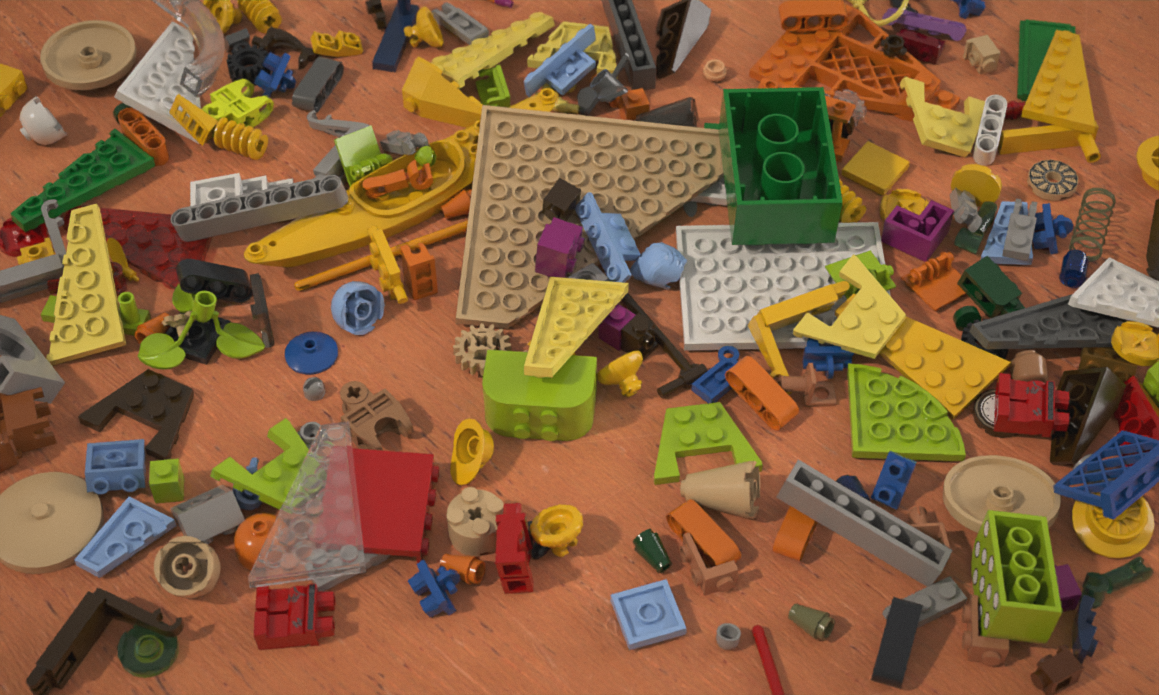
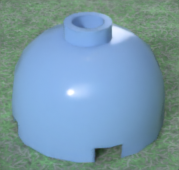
M352 281L342 285L335 292L331 301V312L337 325L354 335H364L372 331L375 326L371 325L377 319L381 320L384 313L385 303L382 293L366 282Z

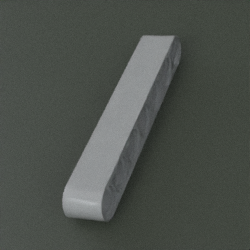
M328 175L184 207L176 210L171 215L170 220L179 237L183 241L189 242L339 209L346 205L349 197L341 179L336 175Z

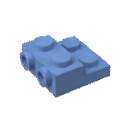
M144 439L87 443L85 464L87 492L105 494L110 490L123 489L127 492H133L138 488H145Z

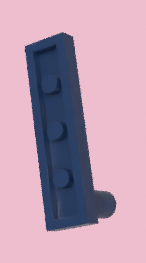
M397 0V5L372 61L374 70L396 72L410 38L404 34V28L415 25L416 15L420 10L419 5L411 4V0Z

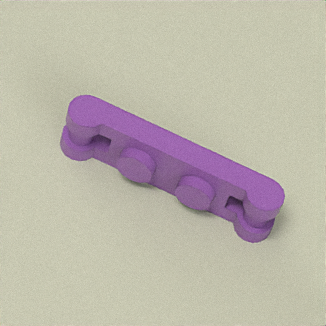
M889 8L884 13L882 20L892 16L898 9ZM906 10L895 21L887 24L893 25L896 22L904 24L905 28L910 30L927 29V32L933 35L945 33L949 34L955 41L961 40L966 33V26L963 23Z

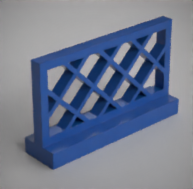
M1122 430L1053 485L1054 493L1101 507L1104 517L1114 520L1159 482V440ZM1124 442L1132 443V444L1120 446V445H1121L1122 443H1124ZM1138 452V454L1122 456V454ZM1118 456L1116 458L1104 459L1105 457ZM1134 464L1132 466L1125 467V465ZM1121 466V468L1104 470L1105 468ZM1099 469H1100L1099 472H1093V473H1087V474H1085L1087 471H1093V470H1099ZM1100 480H1103V481H1104V482H1101V483H1095V484H1089V485H1087L1088 482H1094V481H1100ZM1083 483V486L1069 487L1070 485ZM1100 492V496L1091 493Z

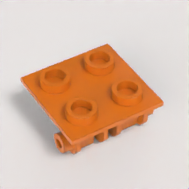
M942 252L939 257L929 259L928 262L922 263V266L919 268H913L910 270V273L901 277L934 311L966 294L957 284L962 275L951 266L954 261V256L951 252Z

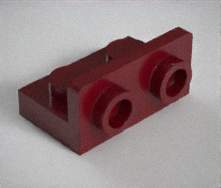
M901 29L899 33L895 34L904 39L903 47L916 60L930 64H937L945 47L946 41L913 31Z

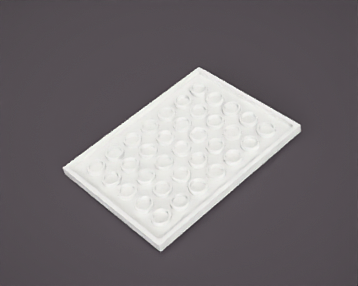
M878 222L838 223L835 243L732 245L730 225L676 226L677 250L687 259L684 270L679 278L684 351L720 350L724 346H733L737 350L759 349L750 332L748 323L753 316L757 315L760 309L824 286L835 284L825 266L849 258L853 254L858 255L871 250L881 265L885 264ZM843 295L829 311L814 317L828 326H832L837 320L835 310L847 300L846 297ZM799 322L771 331L778 349L806 347L808 337L803 336V338H799L793 335V329ZM824 343L822 346H831V344Z

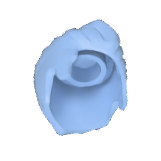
M663 242L653 243L634 262L630 271L635 279L645 284L669 290L670 286L666 284L679 280L687 259L672 246Z

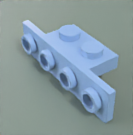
M589 24L584 29L579 30L574 38L568 43L563 44L553 56L547 58L539 68L527 75L524 80V86L528 97L533 95L545 83L561 95H564L596 67L595 60L583 52L596 40L593 25Z
M588 192L576 205L575 211L609 281L625 283L632 276L625 261H635L641 254L621 214L601 213L592 192Z

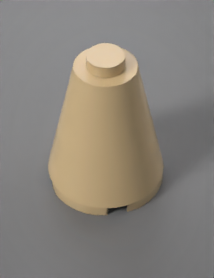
M747 461L687 474L686 479L681 481V496L685 497L686 501L689 499L694 500L699 506L745 518H756L759 506H754V501H756V498H760L759 468L755 467L757 462Z

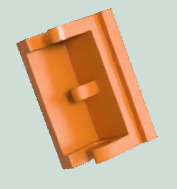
M418 243L421 252L417 254L412 253L411 248L407 244L400 246L404 281L413 300L438 293L435 258L433 255L430 256L423 243Z

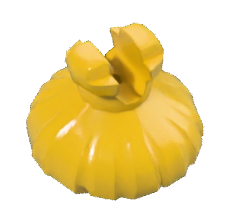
M204 0L202 2V22L205 30L213 36L223 35L232 24H238L242 20L243 14L239 8L235 9L234 4L230 0Z
M426 6L417 12L416 25L404 28L406 37H410L413 34L416 35L410 39L412 47H417L419 42L422 41L435 48L441 47L444 44L440 27L432 12Z
M638 350L632 351L612 361L599 370L597 380L604 385H618L622 395L628 398L635 395L641 389V384H643L636 375L643 360L641 352Z
M559 504L548 507V509L542 510L532 520L530 534L539 545L551 547L554 555L564 557L569 553L566 549L567 545L574 547L578 543L576 537L581 533L583 527L582 513L572 505Z

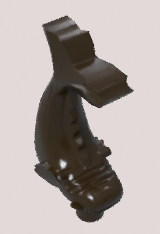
M272 26L267 30L263 38L254 36L252 39V45H257L259 48L263 47L264 51L266 50L268 53L270 51L274 53L276 48H290L300 53L298 69H304L308 61H316V58L320 55L314 53L313 48L304 46L292 34Z

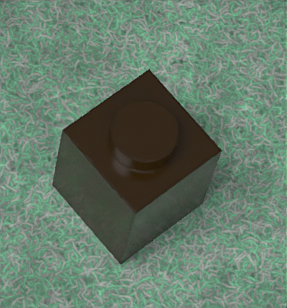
M559 178L543 199L542 213L550 220H553V217L567 221L575 211L576 205L580 202L581 189Z

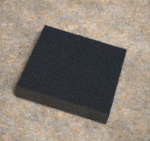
M218 317L222 330L226 324L231 323L230 320ZM213 319L204 323L197 320L192 323L188 331L189 335L184 338L179 346L185 351L186 359L205 365L208 364L218 349L216 345L217 338L221 336L216 332ZM170 326L166 334L176 342L179 339L177 329Z

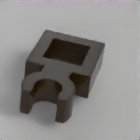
M381 0L365 1L367 13L372 14L378 30L387 28L385 22L386 15L382 9Z

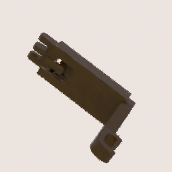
M97 587L94 593L88 591L35 663L36 667L28 676L26 683L33 695H48L53 687L62 690L113 618L149 629L166 637H175L184 629L182 617L177 618L176 622L171 626L160 623L164 619L160 608L152 614Z

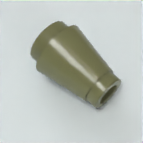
M797 603L792 606L788 615L789 620L793 621L815 640L821 639L825 641L831 635L835 626V619L830 617V613Z

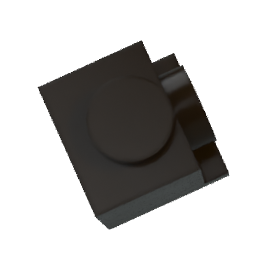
M638 313L621 329V350L626 353L636 350L640 351L643 362L658 347L654 336L655 323Z

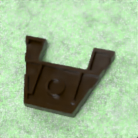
M147 369L81 413L78 418L81 424L98 432L105 428L116 413H121L156 429L158 433L145 447L146 452L158 460L171 459V450L179 438L178 432L181 424L186 419L194 392L188 386Z

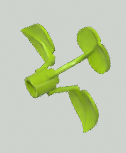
M178 284L172 296L174 307L183 313L192 311L179 339L174 342L172 337L163 333L148 335L140 344L138 358L142 363L155 369L164 370L179 366L186 356L185 351L179 346L182 344L194 319L202 323L213 319L216 332L221 335L217 338L216 345L224 355L230 358L241 359L263 351L265 345L259 336L244 325L228 323L222 330L218 320L219 313L214 311L217 298L213 293L200 291L196 295L184 292L180 284Z

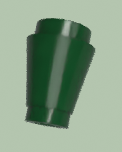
M647 529L633 540L634 550L656 569L658 573H662L671 567L672 562L658 533H654L652 529Z

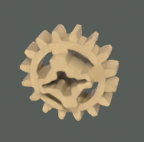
M481 323L478 329L471 325L469 332L462 330L461 337L455 338L453 351L456 364H461V370L463 371L470 368L471 375H474L476 371H480L481 376H483L487 349L497 350L499 346V350L511 351L509 336H504L502 328L495 331L493 324L489 328H485L484 324Z

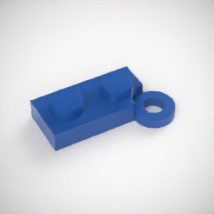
M733 346L720 348L718 352V360L720 362L692 383L691 391L707 403L717 402L732 389L725 378V372L739 362V351ZM730 353L733 357L726 358L724 354Z

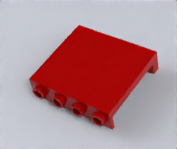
M333 447L315 541L317 558L320 559L330 554L331 551L411 556L416 557L417 563L422 561L423 555L428 556L429 538L425 537L426 531L432 530L433 514L429 513L430 506H435L436 489H432L433 482L438 483L439 466L434 464V454Z

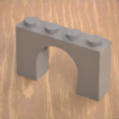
M0 315V393L12 395L42 387L44 397L35 401L51 404L65 384L64 380L14 318Z

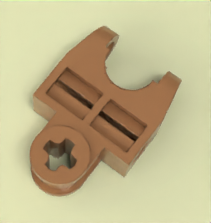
M358 381L348 382L341 388L340 397L343 401L342 410L344 413L341 416L342 429L359 449L383 450L377 438L384 432H394L398 435L402 434L404 437H408L414 432L412 423L402 405L386 389L373 395L363 383Z

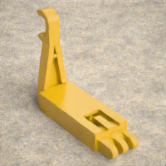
M847 281L830 284L760 309L757 315L753 316L748 323V327L772 371L770 373L772 378H779L780 375H789L771 331L801 321L807 312L812 316H816L829 311L835 302L841 299L849 289L850 285Z

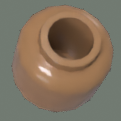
M1021 351L1011 360L1010 370L1013 380L1026 382L1038 380L1044 383L1048 380L1045 358L1037 354L1036 351Z

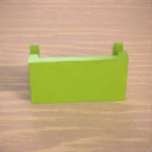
M501 65L480 70L479 77L489 76L485 80L476 81L481 104L510 107V94Z

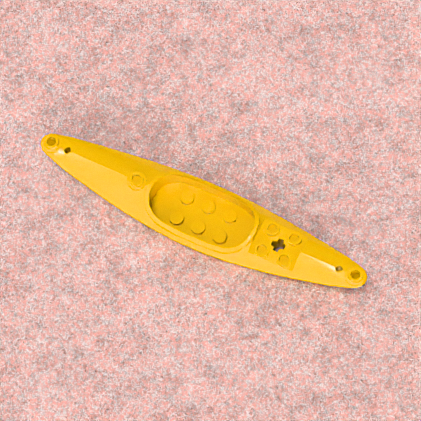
M544 88L538 94L508 108L551 112L558 103L559 95L551 88ZM481 120L443 140L428 143V146L436 154V162L430 167L433 183L429 188L424 190L415 189L408 182L409 187L386 193L375 199L367 197V190L362 185L363 181L369 177L382 176L402 169L406 173L407 166L411 161L415 160L416 153L412 155L405 154L352 184L346 190L349 198L343 207L295 219L258 242L251 243L244 252L245 259L250 263L264 266H299L369 245V243H372L367 232L370 226L376 225L378 230L382 229L385 237L388 238L442 211L440 206L446 204L461 191L472 190ZM416 161L418 170L422 169L423 166Z

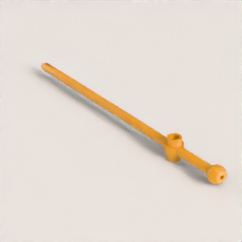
M468 220L391 247L394 257L401 255L400 246L406 244L413 251L419 248L418 243H423L427 246L466 232ZM372 254L298 280L294 283L295 289L301 291L371 266L369 257Z

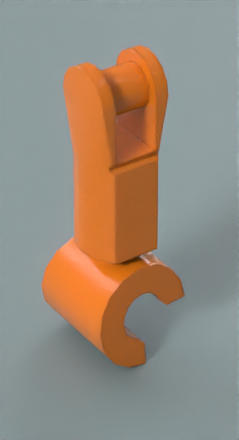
M413 160L408 164L406 173L402 169L382 176L369 177L363 181L362 185L367 190V197L375 199L386 193L409 187L408 182L415 189H427L432 185L433 177L429 163L424 164L422 169L418 170L416 160Z

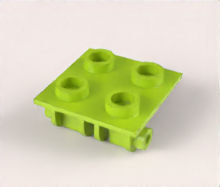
M372 125L334 139L350 187L362 177L393 161L391 155L381 154Z
M871 250L855 255L886 291L896 288L895 283L890 278L894 274L891 265H881ZM851 257L825 266L835 283L846 281L839 277V272ZM849 283L850 287L844 296L848 299L853 293L857 294L860 289Z

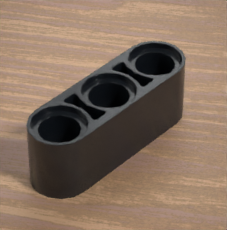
M184 259L176 266L180 287L186 293L196 295L200 291H209L217 299L236 303L246 302L253 295L248 274L243 269L195 259Z
M893 597L871 681L901 689L923 605Z

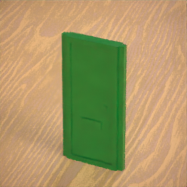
M1020 20L1017 75L1018 99L1027 101L1056 30L1069 31L1076 34V26L1047 21Z

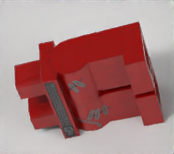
M999 373L995 388L994 431L1028 435L1041 434V437L1050 438L1052 430L1067 431L1069 413L1056 412L1055 409L1067 410L1069 392L1055 390V382L1046 381V384L1038 380L1019 381L1010 379V374Z
M521 503L504 504L503 514L496 515L497 538L495 564L504 594L534 592V581L529 568L531 558L529 550L533 549V540L526 514L522 513Z
M307 584V587L293 586L283 589H270L269 585H257L253 636L258 650L299 647L307 644L319 646V638L335 636L334 617H320V612L336 610L334 591H318L317 584Z

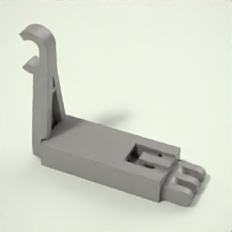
M315 110L307 115L311 128L337 137H342L369 126V124L361 122L334 120L331 114L327 115L323 120H318ZM335 145L313 169V172L316 176L315 178L336 175L344 185L348 180Z
M48 200L41 207L56 254L1 270L0 303L59 285L60 277L63 275L64 265L62 262L64 255H66V250L58 227L64 224V220L59 216L51 219L48 215L49 210L58 207L57 200Z

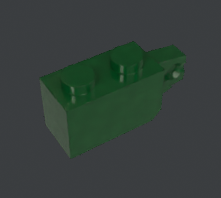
M988 256L965 269L957 283L989 318L1025 308L1019 300L1022 292Z

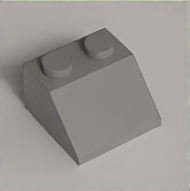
M224 485L215 487L170 508L183 535L197 538L206 544L211 543L213 536L222 532L224 535L237 531L239 524L245 520L233 491Z

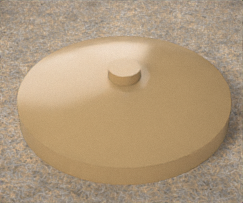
M90 20L66 26L53 34L44 44L40 60L45 75L56 85L72 90H91L112 84L126 75L135 63L137 50L132 35L124 27L109 21Z
M998 455L977 456L958 463L946 475L943 487V501L948 512L960 524L977 533L988 510L1044 516L1047 518L1049 529L1058 517L1061 496L1054 493L1053 485H1055V482L1041 469L1016 458Z
M63 472L39 473L11 485L0 495V562L10 569L28 574L54 572L75 563L74 559L103 527L104 513L97 493L87 492L85 480Z

